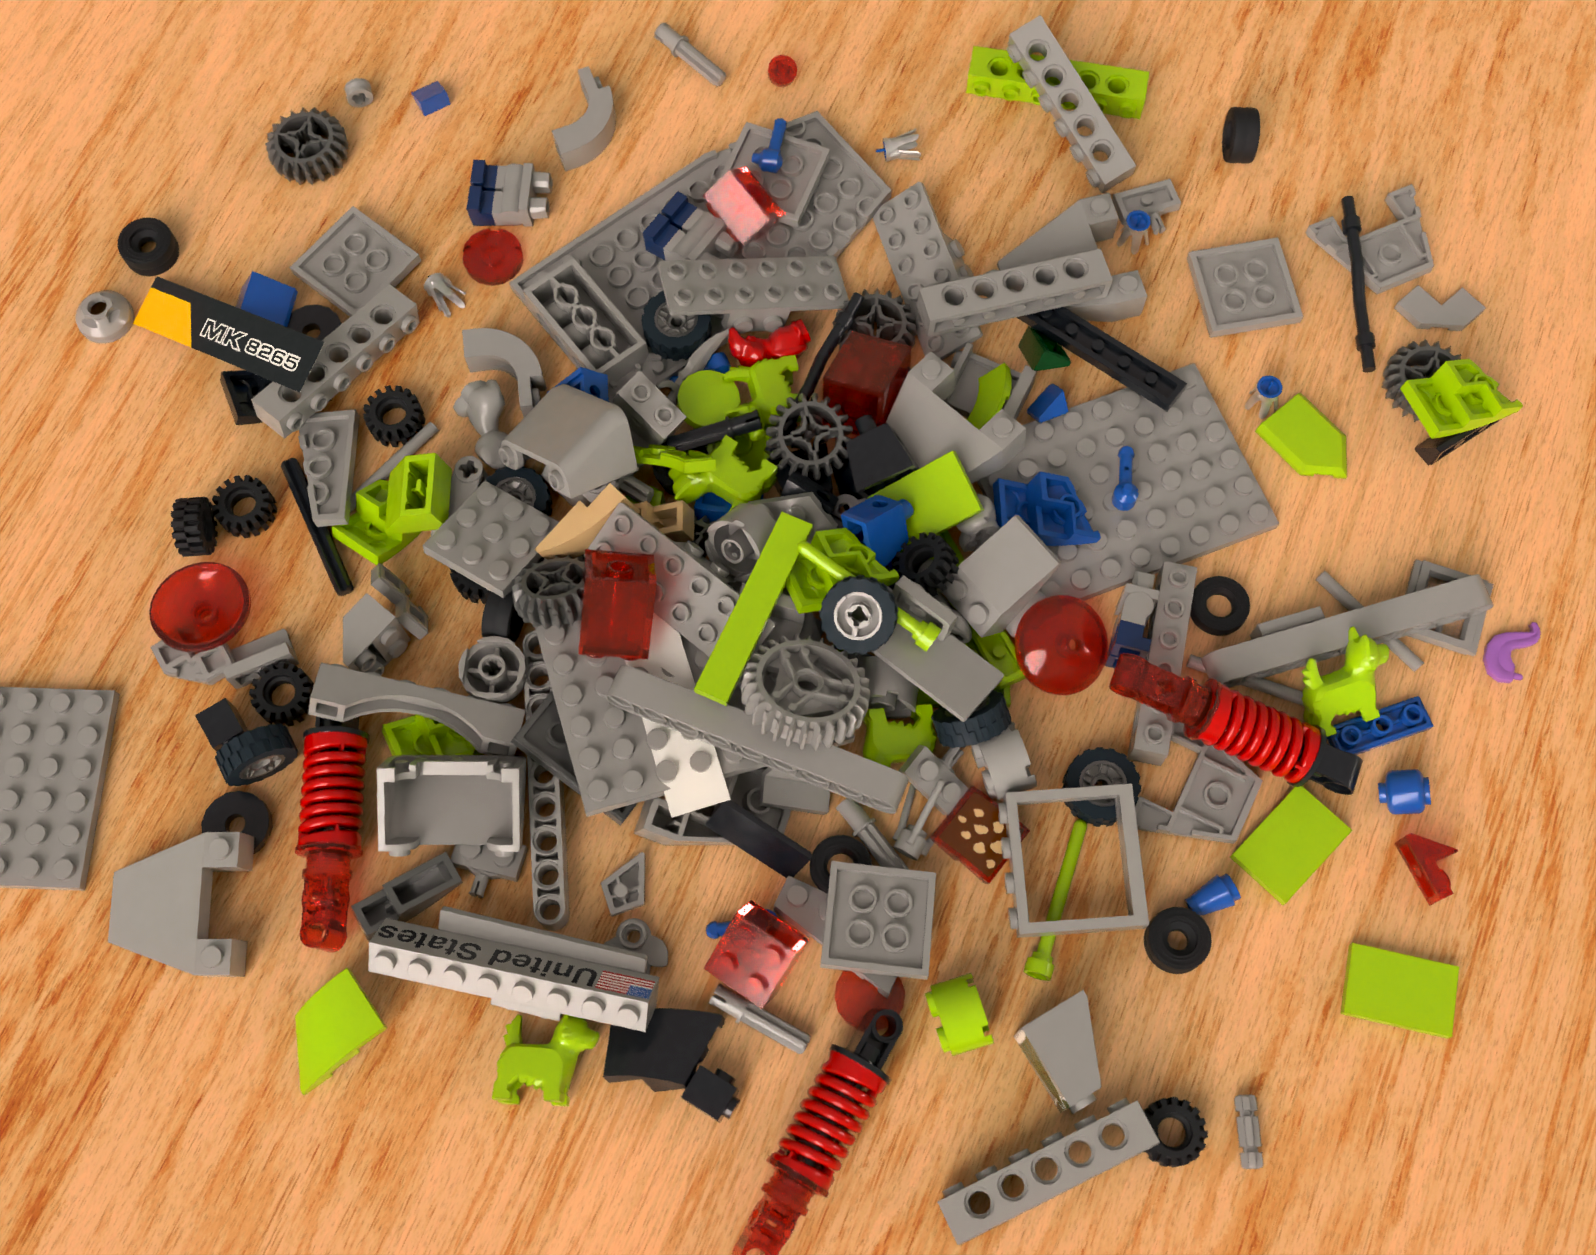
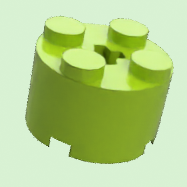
M972 973L931 985V991L925 993L933 1018L940 1016L942 1027L936 1028L942 1049L944 1053L951 1051L952 1056L994 1043L992 1034L984 1036L983 1033L989 1031V1024L976 985L968 987V984L974 982Z

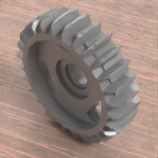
M795 634L793 640L789 641L782 635L779 644L770 639L767 647L761 645L757 653L751 655L749 663L746 664L741 682V703L746 705L745 714L753 715L752 725L762 724V734L769 731L774 733L773 741L781 737L786 740L787 747L791 742L799 743L802 750L805 744H811L816 751L819 743H823L829 749L832 746L833 740L838 744H842L845 736L852 737L855 729L860 728L864 716H866L871 690L868 689L869 679L864 677L865 669L857 667V658H847L848 651L839 652L836 650L835 644L832 646L824 644V638L819 642L812 641L809 634L806 640H800L798 635ZM776 673L778 677L772 694H768L763 684L764 679L769 674ZM809 681L815 685L816 689L807 691L802 689L798 683Z

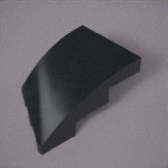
M246 370L222 371L220 382L235 424L262 423L263 421L256 415L251 399L273 381Z
M655 1008L646 1032L611 1025L603 1077L609 1083L642 1079L654 1092L686 1089L696 1073L697 1066L704 1060L709 1051L707 1046L717 1027H723L725 1018L721 1014L704 1011Z

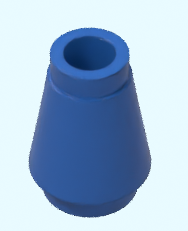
M1226 873L1220 877L1215 875L1194 892L1191 897L1185 899V902L1190 910L1203 916L1235 906L1234 902L1240 899L1241 896L1234 882Z

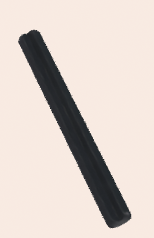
M295 458L283 461L281 463L282 471L337 595L345 596L354 590L353 584L327 526L317 527L312 520L307 490L308 482L301 466Z

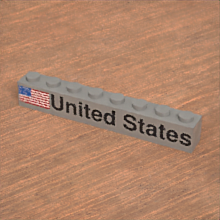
M388 918L384 920L369 941L368 971L643 1032H646L657 1006L660 978L658 976Z

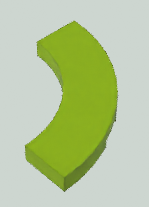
M1005 362L978 378L979 391L977 400L967 420L979 430L1003 408L1005 400H1009L1012 376L1011 370Z
M650 444L649 448L633 446L637 464L668 467L681 471L684 474L716 471V459L698 451L689 450V455H686V452L676 450L673 446Z

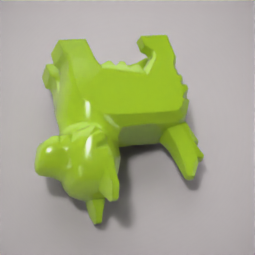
M796 355L782 356L779 359L764 358L762 361H757L751 367H730L729 371L722 376L723 380L741 381L748 385L752 401L726 411L725 416L733 418L757 409L763 429L747 433L751 441L755 442L764 437L765 426L772 425L769 422L770 416H779L776 411L779 404L788 409L787 398L792 397L795 400L798 395L791 393L792 388L789 387V385H793L792 372L799 369ZM799 416V418L797 419L796 422H800V421H801V417H800V416Z
M725 435L721 444L708 454L716 459V471L684 474L671 468L668 475L674 482L673 493L675 494V500H683L688 504L701 498L707 492H712L732 505L731 510L739 504L760 500L762 494L768 492L775 484L777 478L775 475L777 474L778 467L763 459L760 464L761 469L750 471L748 466H744L745 462L740 461L739 457L734 454L738 442Z
M1352 626L1348 630L1345 665L1341 669L1320 676L1315 659L1310 658L1306 667L1302 670L1305 676L1303 678L1305 687L1301 698L1305 707L1303 714L1304 722L1322 727L1326 732V737L1336 734V728L1331 725L1336 714L1340 716L1360 711L1361 717L1365 722L1380 717L1379 710L1376 708L1375 670L1379 665L1388 661L1389 647L1386 644H1377L1367 634L1360 637L1355 627Z
M932 704L916 705L915 713L912 711L910 716L914 720L913 725L910 722L904 725L903 721L896 723L895 720L889 723L884 708L868 709L863 719L864 724H866L863 757L890 767L893 763L906 762L918 745L926 746L933 753L936 735L932 726L933 721L931 717L934 714Z
M564 1014L555 1028L552 1040L548 1044H523L522 1016L517 1015L511 1024L505 1026L508 1034L504 1035L506 1047L497 1061L498 1077L494 1082L492 1099L501 1104L520 1105V1097L517 1095V1090L526 1084L527 1087L533 1085V1088L536 1090L541 1088L544 1101L551 1102V1105L569 1106L570 1098L568 1091L578 1055L583 1050L596 1047L600 1037L599 1032L591 1030L586 1019Z

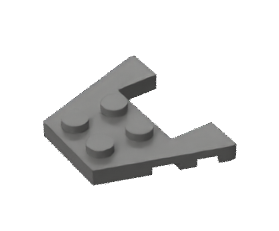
M1412 184L1388 193L1385 199L1386 204L1398 221L1360 236L1365 285L1376 294L1428 274L1434 267L1426 232L1422 231L1420 223L1421 212L1420 208L1416 207L1414 196L1416 192ZM1332 216L1309 225L1305 232L1307 236L1351 272L1347 238L1334 217Z
M1180 708L1173 722L1171 741L1198 753L1197 759L1173 812L1141 796L1139 797L1135 805L1138 830L1234 844L1239 837L1263 781L1235 755L1229 756L1224 750L1218 751L1213 745L1207 746L1201 739H1192L1189 736L1191 715Z

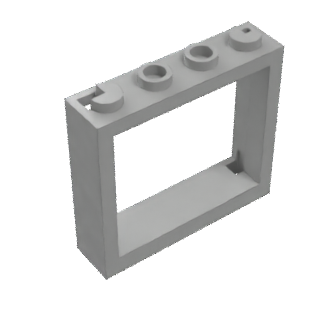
M1132 783L1005 793L1003 803H998V818L1000 824H1006L1007 837L1001 838L1003 859L1009 858L1010 872L1005 873L1006 894H1013L1014 908H1008V919L1010 920V929H1016L1017 938L1138 930L1149 926ZM1114 798L1128 916L1029 923L1017 805Z

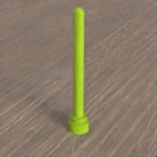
M801 541L797 545V551L836 580L841 581L849 576L855 577V575L810 543ZM898 607L897 623L911 632V637L916 640L914 644L926 652L942 629L931 621L929 623L924 620L919 622Z
M1082 819L1076 820L1073 824L1046 921L1061 920L1087 830V823ZM1056 935L1041 936L1037 952H1033L1032 956L1027 958L1023 971L1026 975L1043 981H1051L1055 966L1052 964L1053 958L1050 955Z

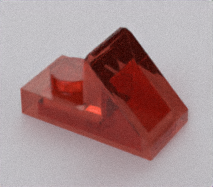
M1413 833L1404 836L1394 843L1429 906L1453 895L1448 875L1444 870L1439 869L1436 863L1459 852L1457 849Z

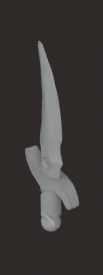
M729 329L713 335L697 348L688 359L685 368L679 371L675 382L669 379L657 382L656 385L659 388H670L671 391L667 398L675 406L677 405V395L681 383L689 375L704 369L712 354L729 335Z

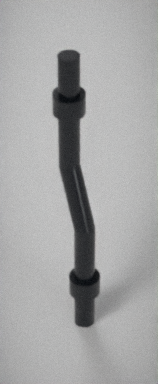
M1345 196L1341 199L1344 215L1341 224L1343 234L1347 236L1351 263L1353 306L1358 333L1355 336L1356 349L1361 354L1363 372L1369 373L1376 370L1373 353L1376 344L1374 334L1370 332L1366 306L1364 263L1359 236L1362 228L1360 217L1356 215L1354 197Z
M859 293L853 294L843 312L840 311L834 319V327L817 353L806 380L795 398L797 404L799 403L798 397L800 393H804L806 400L809 401L828 359L844 333H848L855 323L853 318L865 300ZM800 415L792 418L785 425L783 436L790 435L791 431L796 429V421ZM765 447L764 451L770 455L777 448Z

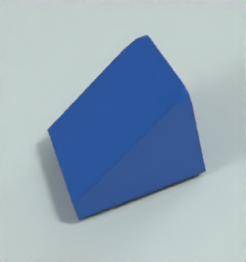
M438 81L411 93L424 117L451 105L446 90Z
M1050 384L1027 409L1028 415L1042 423L1067 414L1068 407L1065 393L1055 384Z

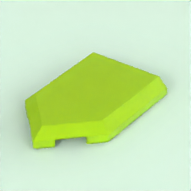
M1301 393L1295 395L1255 430L1299 475L1314 476V474L1331 475L1333 478H1347L1346 435Z

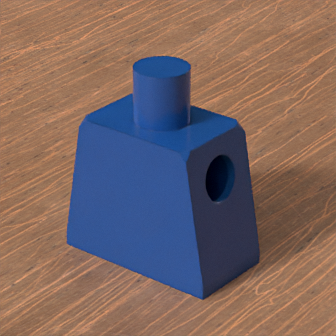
M874 495L844 511L841 514L843 528H847L858 538L860 543L875 552V559L886 567L895 557L897 551L900 552L902 550L900 546L904 542L908 543L909 537L906 520L913 515L914 510L912 505L905 499L896 501L881 495Z

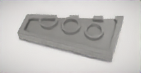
M356 409L314 413L299 429L300 436L298 438L303 451L304 472L308 480L307 490L312 520L317 527L349 524L360 419Z
M788 876L774 904L773 910L807 937H812L821 945L823 944L828 894ZM853 972L862 980L866 979L878 988V992L887 999L897 976Z

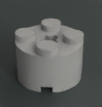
M749 503L739 504L708 527V540L705 541L706 553L711 563L717 561L724 565L730 571V574L735 576L733 580L739 582L748 580L776 524V521L770 515L768 507L762 503H756L755 505Z
M857 654V667H863L865 669L864 677L869 679L868 689L871 690L868 709L884 708L887 719L907 718L911 716L912 711L915 713L919 688L878 656Z
M1011 722V725L998 736H994L990 740L976 745H971V751L977 768H985L981 773L989 799L997 798V800L1004 798L1007 792H1020L1037 787L1035 775H1031L1028 769L1031 765L1029 756L1018 729H1015L1014 722Z

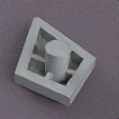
M643 852L639 853L601 882L611 917L645 905V854Z

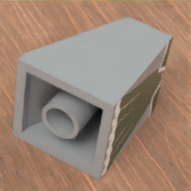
M1084 990L1021 1027L1014 1035L1015 1040L1060 1113L1069 1108L1072 1114L1086 1107L1097 1100L1093 1092L1101 1088L1088 998Z

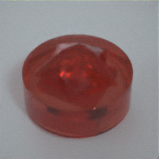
M787 55L774 57L767 69L768 78L778 87L789 86L797 75L795 61Z

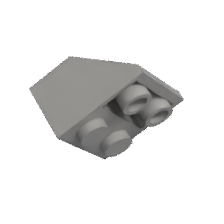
M367 593L343 617V663L348 669L364 673L375 672L382 675L384 667L393 658L402 655L408 646V642L411 640L397 618Z

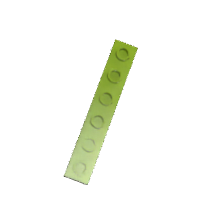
M973 46L966 93L1040 105L1038 100L1040 95L1035 87L1030 88L1027 85L1022 74L1024 72L1019 62L1014 63L1011 60L1007 50ZM1030 55L1035 61H1041L1045 58L1041 55ZM1070 60L1103 114L1140 119L1146 99L1149 71ZM1049 77L1045 80L1051 86L1060 84L1059 79L1055 77ZM1072 102L1061 104L1064 109H1076Z

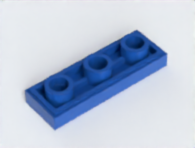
M1416 696L1379 709L1380 717L1368 722L1363 721L1362 717L1359 716L1335 724L1333 726L1336 728V734L1327 737V740L1331 746L1339 750L1358 755L1430 730L1433 724L1420 697ZM1376 724L1381 725L1382 728H1383V731L1379 730V729L1376 727Z

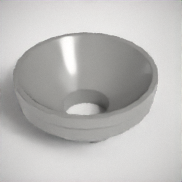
M102 290L90 294L79 304L75 319L80 332L85 338L95 343L106 344L119 340L127 334L134 322V310L130 302L123 295L111 290ZM99 302L106 303L104 312L98 315L91 314L90 311L93 305Z

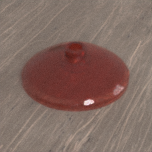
M215 562L191 564L172 573L157 588L150 604V622L157 636L171 648L184 652L208 651L225 644L241 630L250 613L251 594L242 576L231 567ZM212 615V616L209 617L208 619L204 620V618H205L206 616Z
M1069 595L1046 597L1033 604L1025 612L1018 624L1015 635L1016 659L1024 676L1039 690L1053 695L1075 694L1088 688L1101 674L1108 654L1107 632L1100 616L1083 600ZM1071 639L1075 641L1074 650L1069 645Z

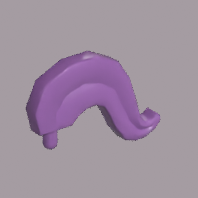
M1532 622L1529 625L1530 632H1504L1492 637L1485 646L1483 655L1484 666L1490 677L1501 683H1511L1513 679H1523L1521 674L1514 672L1515 664L1511 659V651L1528 648L1538 642L1541 631L1536 622Z

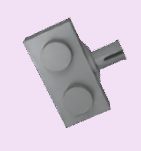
M1171 179L1114 194L1112 198L1122 226L1126 224L1129 213L1136 210L1144 211L1151 219L1150 226L1154 235H1158V232L1161 234L1166 230L1160 216L1177 211L1181 206V201Z
M918 745L899 770V772L907 776L909 782L927 800L937 782L943 779L945 784L934 806L946 816H951L970 791L956 777L952 769L961 755L964 754L959 747L950 748L943 758L939 759L926 746Z
M455 845L450 860L454 867L468 870L475 875L469 894L474 897L483 898L489 879L502 878L518 882L528 850L525 845H522L521 851L515 852L514 856L498 857L494 855V851L487 849V845Z

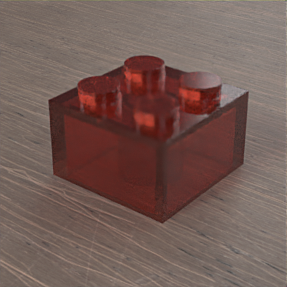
M747 166L729 170L702 195L707 201L706 206L715 217H720L728 226L726 230L730 237L736 242H741L743 245L759 239L786 215Z
M751 900L736 912L703 969L754 1005L763 1009L779 992L808 944L809 939Z

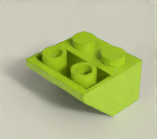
M436 453L405 456L390 472L384 531L387 535L438 530L448 519L452 469Z

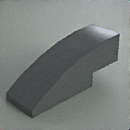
M444 852L383 884V890L352 905V911L369 942L386 918L402 922L409 921L462 883V879L448 854Z

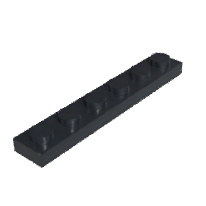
M1065 307L1016 317L1167 412L1186 388V382Z

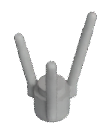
M943 779L937 782L915 826L909 824L907 829H905L916 790L912 784L909 786L899 825L892 838L896 841L893 848L908 858L918 860L920 854L926 857L931 846L938 840L939 836L956 816L955 814L948 816L932 835L925 840L927 833L922 830V827L945 784Z

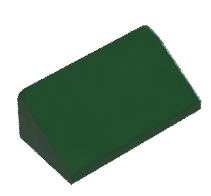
M1028 326L1018 347L1032 370H1048L1067 367L1071 364L1070 358L1061 345Z

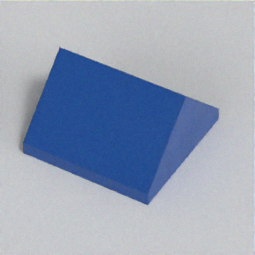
M252 271L241 288L236 307L287 327L298 291L293 287Z

